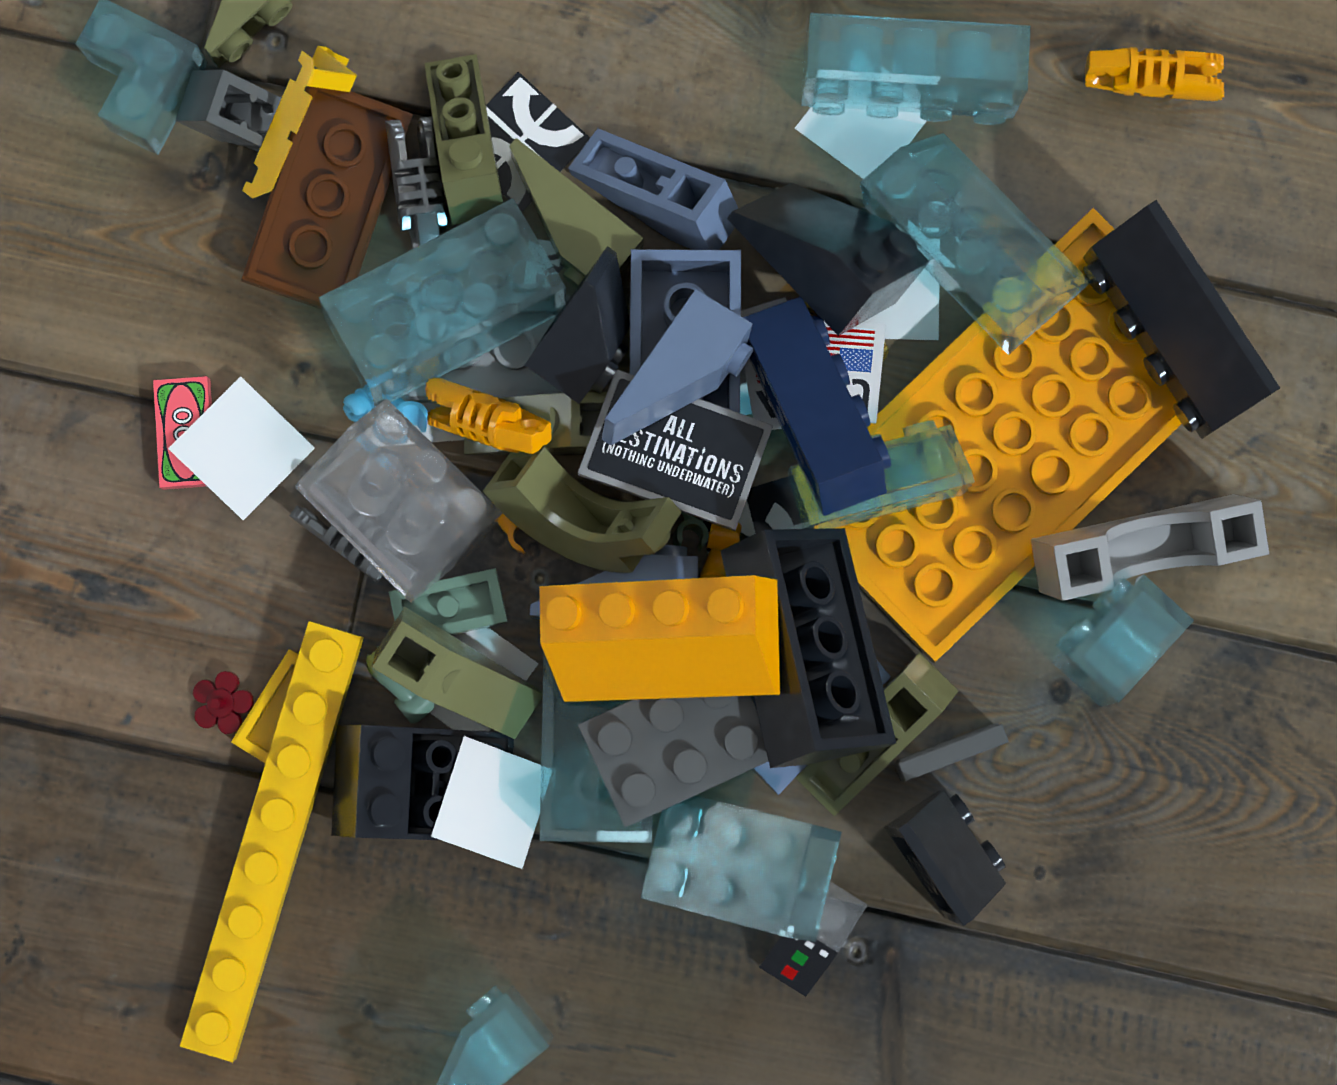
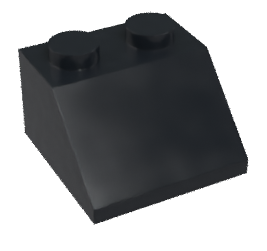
M607 246L550 324L525 363L527 368L578 404H580L591 388L599 394L602 392L617 371V365L629 349V347L622 343V340L630 327V319L617 253Z

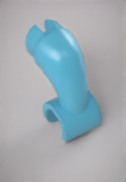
M379 387L359 388L355 390L354 394L344 398L343 410L346 416L353 422L360 423L367 417L372 418L379 415L394 417V436L401 443H406L410 440L411 428L409 424L416 425L423 433L426 432L428 411L419 402L405 401L400 396Z

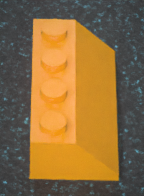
M751 575L539 586L540 644L564 702L780 695L778 586L775 579Z

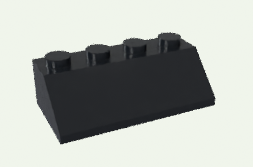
M1157 200L1144 207L1091 246L1084 255L1083 259L1087 265L1083 267L1088 282L1098 294H1107L1117 309L1113 313L1117 326L1128 340L1131 341L1136 338L1147 355L1143 359L1146 370L1156 384L1159 386L1166 384L1177 401L1173 405L1174 411L1179 421L1189 432L1196 430L1200 438L1203 439L1280 389L1273 375Z
M845 528L763 530L720 550L726 577L755 575L777 580L780 695L754 696L770 768L814 764L897 744Z

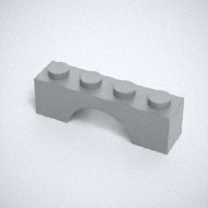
M1235 494L1031 539L1039 592L1062 601L1113 590L1116 584L1127 578L1152 571L1184 566H1220L1269 554L1261 500Z

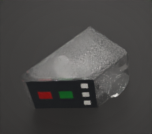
M816 873L759 965V968L806 997L840 951L867 904Z

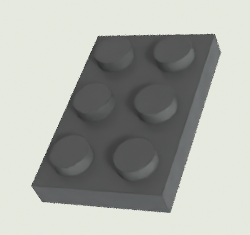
M751 696L631 700L578 725L625 828L768 762L757 709Z

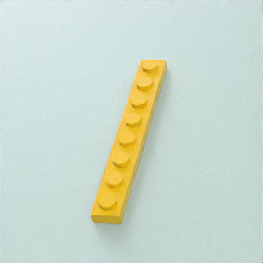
M308 622L180 1047L229 1062H234L237 1059L364 639L362 636L315 622Z

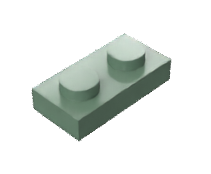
M496 568L411 586L406 589L389 591L395 621L403 608L407 607L450 635L508 623Z

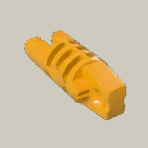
M1136 47L1089 51L1085 64V86L1124 94L1125 96H1133L1134 92L1139 93L1140 97L1164 98V96L1170 95V99L1218 101L1224 97V82H1222V79H1217V74L1222 73V70H1224V56L1217 53L1175 50L1174 54H1169V50H1153L1151 48H1145L1143 51L1138 52Z
M433 377L426 382L425 390L428 400L436 401L437 404L443 405L430 409V412H428V425L467 437V439L492 446L499 450L514 453L521 451L534 454L552 440L551 422L522 409L517 403L506 401L505 399L494 397L493 395L441 378Z

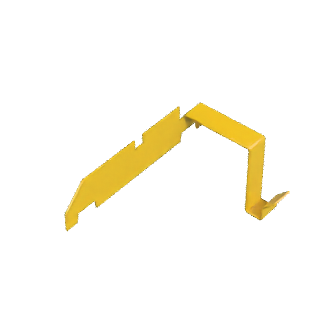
M317 46L313 57L304 51L301 52L298 61L301 63L302 68L296 81L290 79L255 159L254 164L258 167L254 180L252 183L246 181L242 191L251 198L269 193L274 188L293 144L288 139L290 131L297 134L313 98L304 91L305 87L309 86L344 92L351 91L357 74L346 67L349 61L348 58L324 46Z

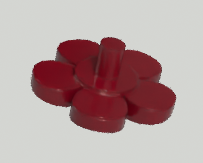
M223 671L217 674L215 684L210 680H201L195 685L193 689L194 698L200 703H207V705L201 706L195 711L194 718L200 727L208 729L218 723L219 730L224 734H232L239 730L242 725V718L238 713L250 712L254 705L252 693L248 690L236 691L240 682L235 673Z

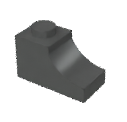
M225 70L192 71L175 121L219 142H228L259 152L281 97Z

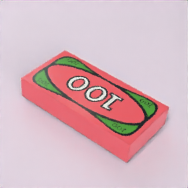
M204 376L153 380L159 488L167 490L206 487L207 485L168 448L212 405L210 378Z

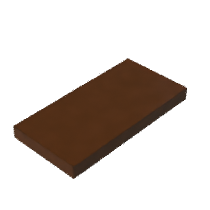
M307 86L305 92L313 98L297 134L291 131L289 140L293 144L270 193L241 282L344 317L392 177L385 121L400 120L406 136L413 114L352 91L344 92Z

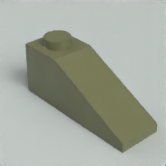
M515 138L509 146L511 158L561 265L567 269L563 277L572 286L577 288L607 246L617 253L620 274L622 276L631 264V249L643 250L644 238L519 139Z
M920 652L883 688L897 744L808 764L797 775L796 779L833 816L839 813L931 724L959 692Z

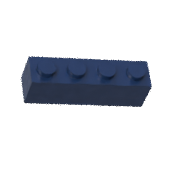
M800 296L742 317L753 324L747 343L753 347L749 360L822 515L826 516L886 494L884 470L891 468L888 450L881 436L871 437L867 429L871 423L865 403L860 394L850 395L846 387L850 385L847 368L839 353L830 355L826 347L830 345L828 331L818 314L811 316L804 300Z

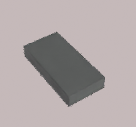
M993 723L898 759L894 766L900 781L905 782L998 747L1009 741L1003 725Z

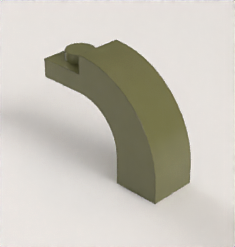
M544 446L534 454L521 451L519 453L510 452L483 490L484 494L509 520L542 545L577 563L617 573H632L644 555L655 554L663 548L670 538L671 528L682 513L669 497L635 502H621L603 497L576 481Z

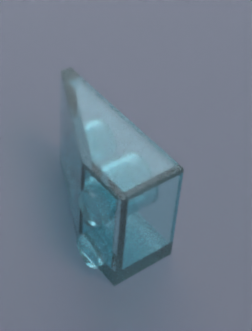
M495 985L465 1010L471 1019L461 1029L436 1085H503L546 1050L554 1036L513 985L503 993Z

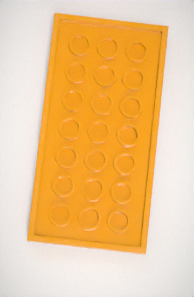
M1094 208L877 414L876 423H871L867 427L872 438L882 437L890 456L891 468L884 470L886 494L826 516L822 515L807 482L794 494L803 529L845 528L859 587L933 663L946 653L1035 566L1031 544L1032 538L1073 530L1182 424L1173 408V405L1177 403L1176 399L1166 384L1159 386L1151 378L1143 362L1147 355L1136 338L1130 341L1124 336L1113 317V313L1117 309L1106 293L1100 295L1093 289L1084 274L1083 267L1087 265L1083 259L1084 255L1091 246L1114 230Z

